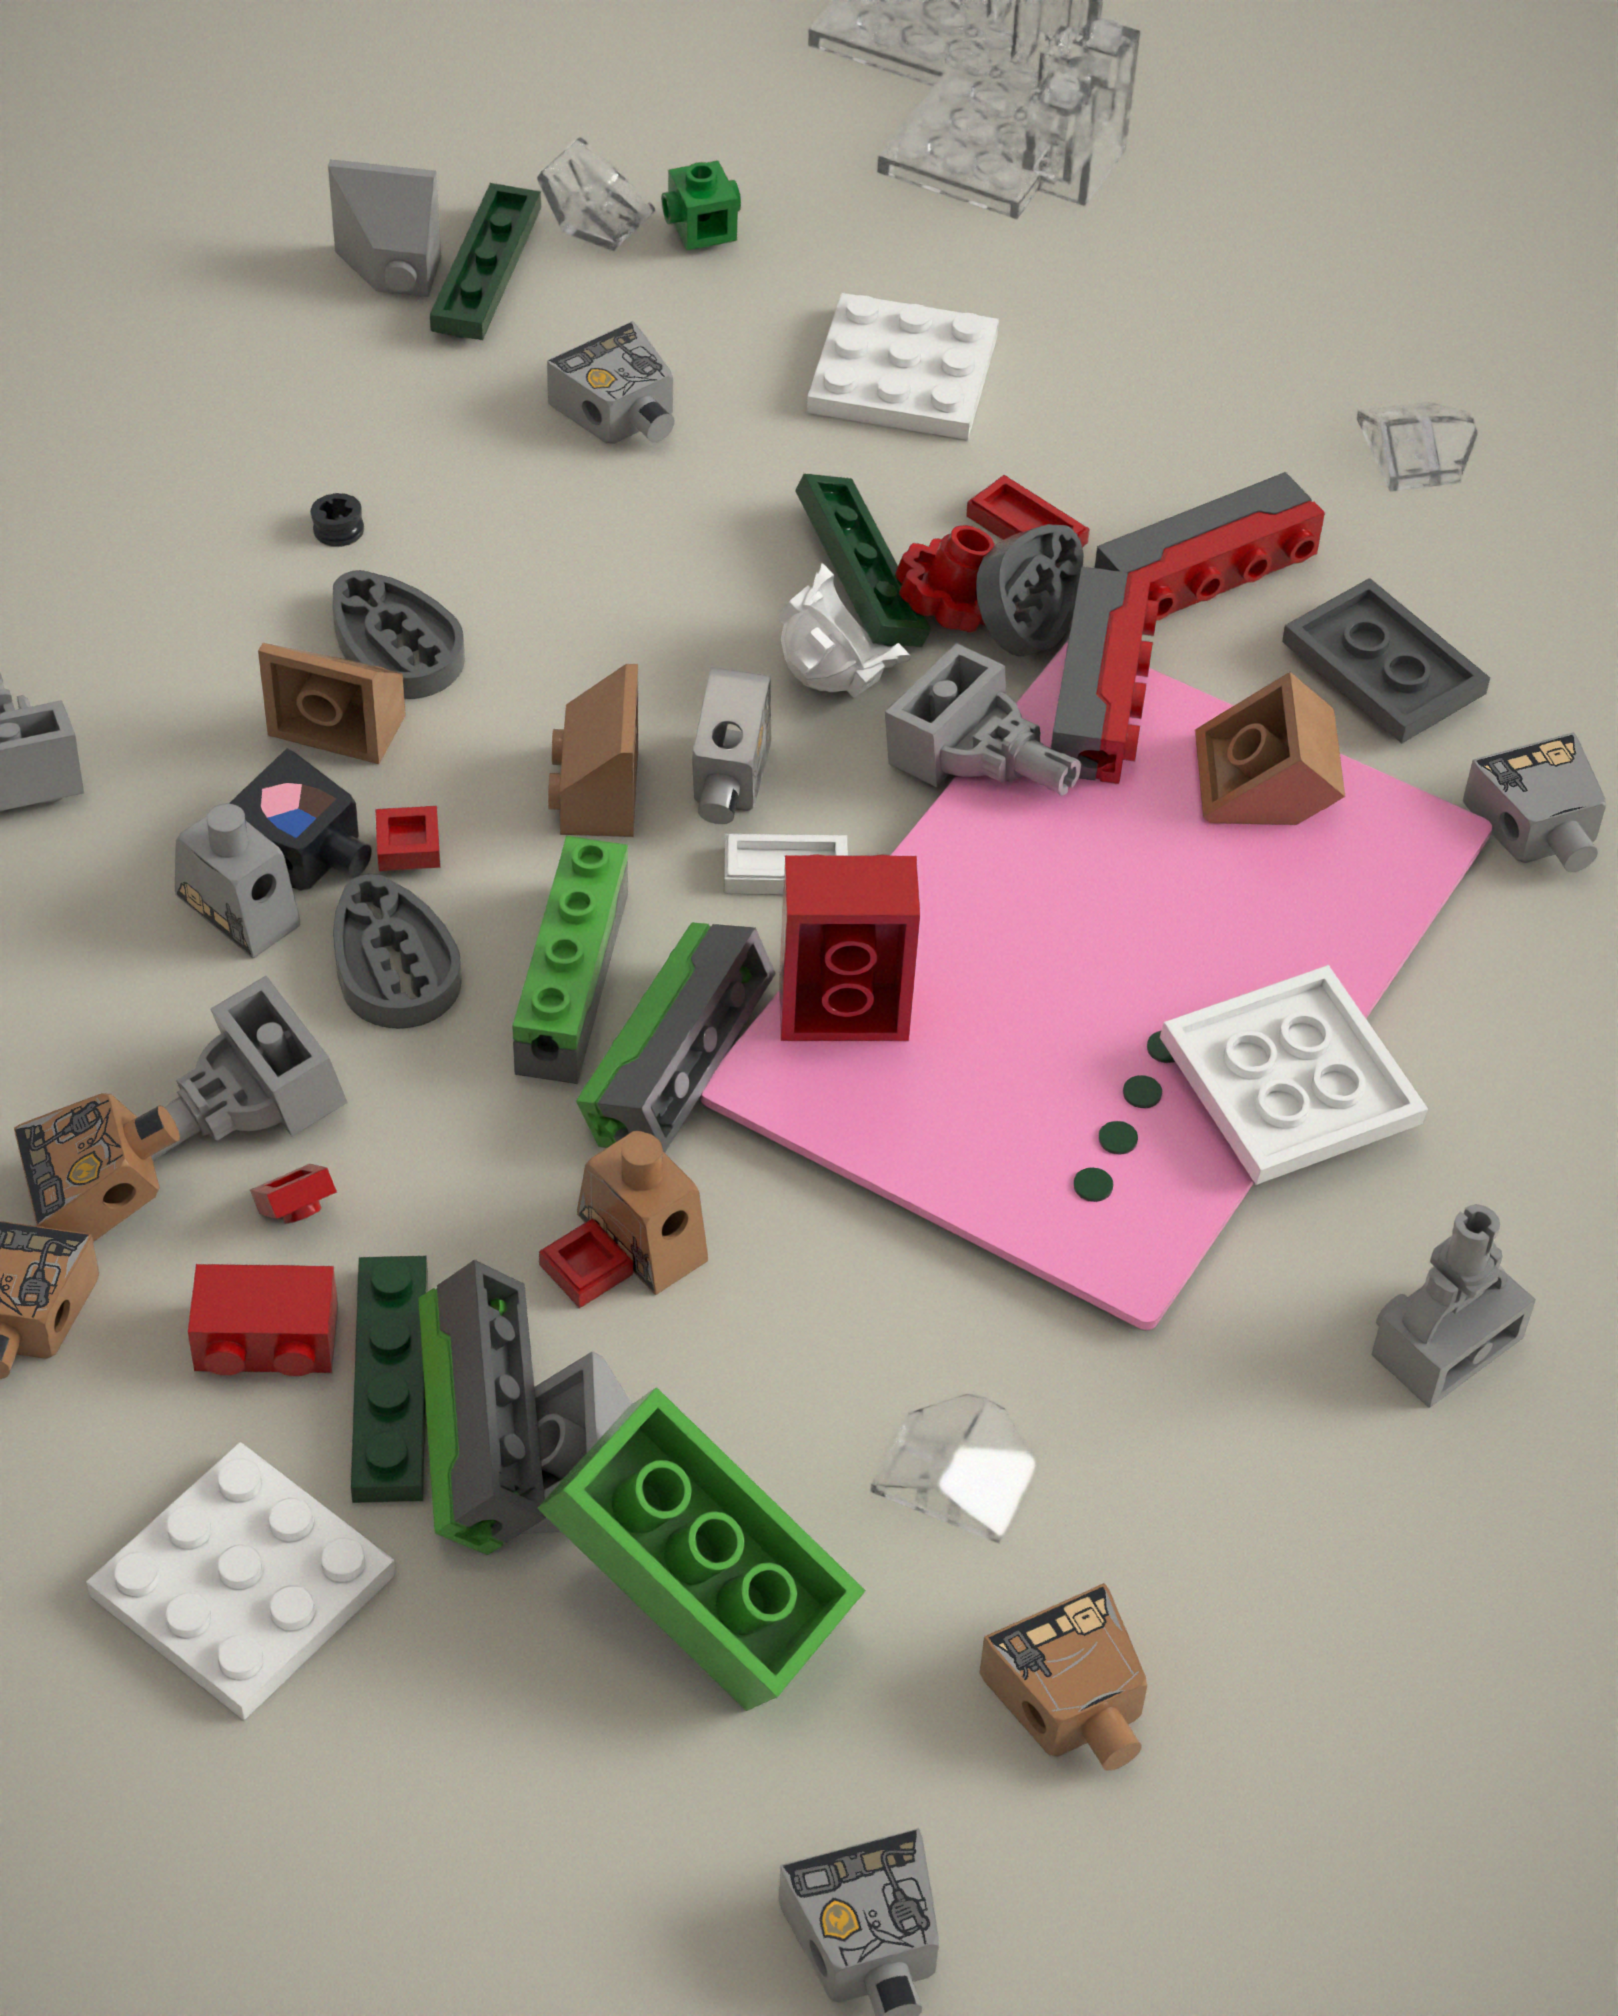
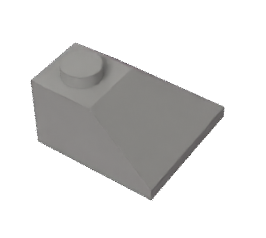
M330 159L328 174L335 252L376 291L429 297L441 258L436 171Z
M593 1351L534 1387L544 1499L547 1498L622 1413L632 1405V1402L603 1356ZM546 1517L522 1534L561 1531Z

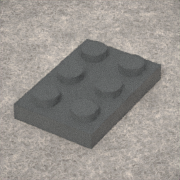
M1371 578L1291 621L1284 628L1282 642L1401 744L1487 693L1490 677Z

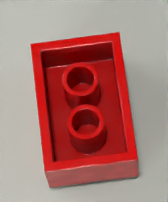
M883 854L875 856L785 855L779 971L781 1041H909L920 925L917 856H890Z

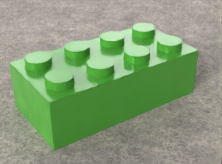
M657 1387L630 1405L537 1508L746 1711L777 1698L866 1591Z

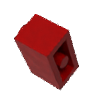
M196 1264L188 1324V1338L194 1371H210L218 1375H235L240 1372H280L288 1376H304L309 1373H332L338 1313L334 1266Z

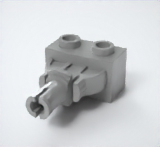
M957 643L885 711L888 764L935 787L940 785L950 774L963 777L987 775L1002 783L1005 780L1012 782L1017 778L1025 776L1063 796L1068 793V787L1073 788L1079 778L1081 771L1080 761L1040 743V727L1023 719L1017 704L1006 695L1005 665Z
M0 673V812L37 803H53L65 797L83 794L84 789L76 736L62 700L31 706L28 698L20 695L17 696L19 709L15 710L10 690L4 688L3 678Z
M267 976L262 977L210 1009L221 1034L215 1037L202 1051L196 1068L176 1080L180 1089L177 1091L179 1097L164 1108L175 1121L180 1134V1140L153 1154L152 1160L154 1162L157 1158L166 1154L167 1151L198 1132L203 1136L209 1134L215 1141H218L234 1130L257 1131L272 1127L281 1122L291 1137L348 1103L329 1056Z
M1470 1205L1465 1208L1464 1214L1461 1211L1457 1214L1452 1237L1436 1246L1432 1252L1430 1263L1434 1267L1428 1270L1425 1284L1409 1297L1405 1294H1399L1384 1306L1376 1319V1324L1379 1328L1371 1355L1429 1408L1522 1340L1536 1301L1532 1295L1513 1280L1501 1267L1502 1251L1494 1243L1500 1228V1221L1495 1212L1486 1206Z

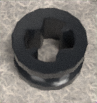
M333 493L317 499L312 504L310 513L314 523L313 532L321 543L336 547L347 546L358 541L363 535L362 507L360 501L354 496L344 493Z

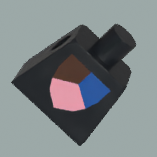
M288 748L229 803L239 806L245 813L246 821L280 848L285 858L292 888L300 891L310 889L331 867L351 878H355L361 875L369 864L372 848L358 839L357 809L353 797Z

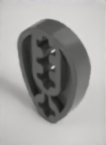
M1048 524L1009 536L996 544L983 558L979 566L976 591L981 616L996 643L1012 655L1028 656L1055 647L1061 641L1072 621L1084 554L1077 534L1069 526ZM1027 587H1030V588H1029V591H1030V594H1031V595H1028V596H1027L1028 593H1027L1026 588H1027ZM1017 602H1018V608H1019L1018 611H1016V607H1015V604H1014V603H1017Z
M364 570L350 571L336 579L333 584L334 629L339 647L345 659L402 673L404 699H417L436 694L446 689L458 678L465 662L463 630L457 618L438 601L419 589L397 579ZM402 633L404 646L398 648L397 635ZM419 650L420 663L414 665L413 651Z
M360 875L345 885L335 911L333 939L337 977L347 1005L365 1021L387 1028H412L424 1025L442 1016L456 1001L462 984L459 949L445 924L426 903L410 890L382 875ZM365 902H373L376 908H380L381 919L375 918L372 910L369 909ZM385 946H392L396 952H400L401 967L406 974H410L411 989L418 998L409 999L405 992L401 993L400 976L396 970H391L390 954Z

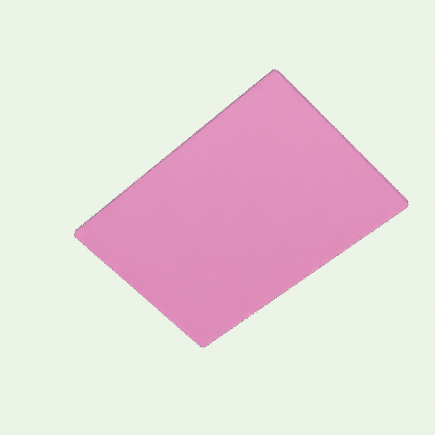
M1068 641L1016 703L1022 718L1040 727V743L1051 748ZM1149 668L1148 677L1136 676L1135 682L1147 683L1142 719L1129 718V724L1140 726L1135 762L1123 760L1119 784L1101 782L1100 779L1094 781L1078 778L1073 788L1068 787V793L1061 796L1025 776L1017 778L1012 782L1005 780L1003 783L987 775L976 777L956 776L890 855L917 856L920 925L909 1041H781L780 998L778 991L725 1055L700 1095V1101L706 1107L1142 1330H1151L1157 1326L1254 1184V1181L1177 1063L1159 1062L1150 1056L1147 1051L1149 1037L1158 1031H1162L1165 1021L1327 965L1330 966L1359 1010L1367 1018L1483 849L1492 831V824L1487 819L1343 754H1340L1345 797L1297 825L1210 823L1203 817L1195 729L1233 707V705ZM1138 1075L1152 1077L1162 1088L1160 1101L1150 1108L1132 1106L1125 1100L1123 1095L1125 1082L1131 1077ZM1112 1121H1123L1130 1124L1138 1134L1136 1147L1126 1154H1113L1106 1151L1100 1145L1098 1138L1102 1126ZM1091 1167L1106 1171L1113 1180L1111 1195L1098 1202L1087 1201L1081 1198L1075 1192L1073 1185L1074 1178L1079 1171Z

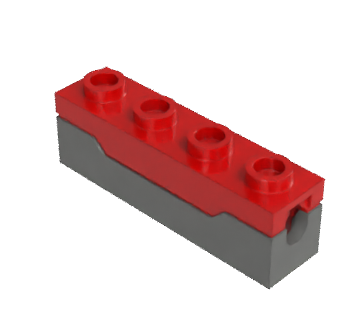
M1283 472L1097 546L1094 568L1126 572L1128 575L1133 573L1151 576L1148 600L1159 601L1156 620L1158 621L1171 613L1201 601H1208L1220 593L1247 582H1255L1267 574L1294 563L1304 562L1311 556L1316 555L1325 512L1315 502H1312V498L1286 472Z
M1081 566L1051 749L1080 761V779L1094 781L1100 779L1101 782L1119 784L1123 760L1135 762L1140 726L1129 724V718L1142 719L1147 683L1135 682L1136 676L1148 677L1153 642L1142 641V635L1154 636L1159 601L1148 600L1151 576L1133 573L1128 575L1126 572Z

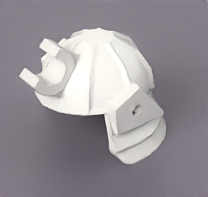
M822 563L819 574L816 572L812 588L807 585L787 603L777 617L784 624L781 635L784 658L787 662V667L794 674L795 678L799 679L805 686L818 691H847L855 698L879 681L884 668H893L896 664L907 662L910 660L911 655L899 643L892 648L883 644L872 643L867 631L853 618L840 600L833 584L834 574Z

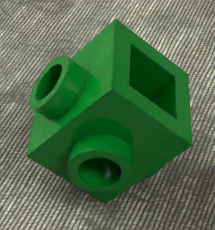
M719 160L706 163L697 162L689 166L668 169V192H664L661 195L662 211L668 225H675L686 249L692 250L737 241L738 211L741 209L740 192L736 181L728 180Z

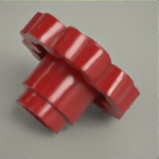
M960 525L953 528L951 534L944 536L942 539L934 538L931 540L929 547L920 543H912L908 551L902 555L895 572L896 578L902 583L899 595L909 603L916 613L925 616L934 615L937 622L945 628L974 632L979 624L986 626L978 605L976 582L979 566L983 558L995 547L994 541L987 533L976 527Z

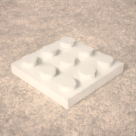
M841 293L809 390L807 413L968 440L997 340L999 319L979 316L974 313H960L930 308L920 304H906L876 299L866 295Z
M1329 965L1165 1021L1162 1027L1160 1039L1255 1185L1421 1125L1428 1111L1425 1103Z
M239 1442L89 1578L86 1583L89 1596L245 1721L396 1575L393 1558L251 1449Z

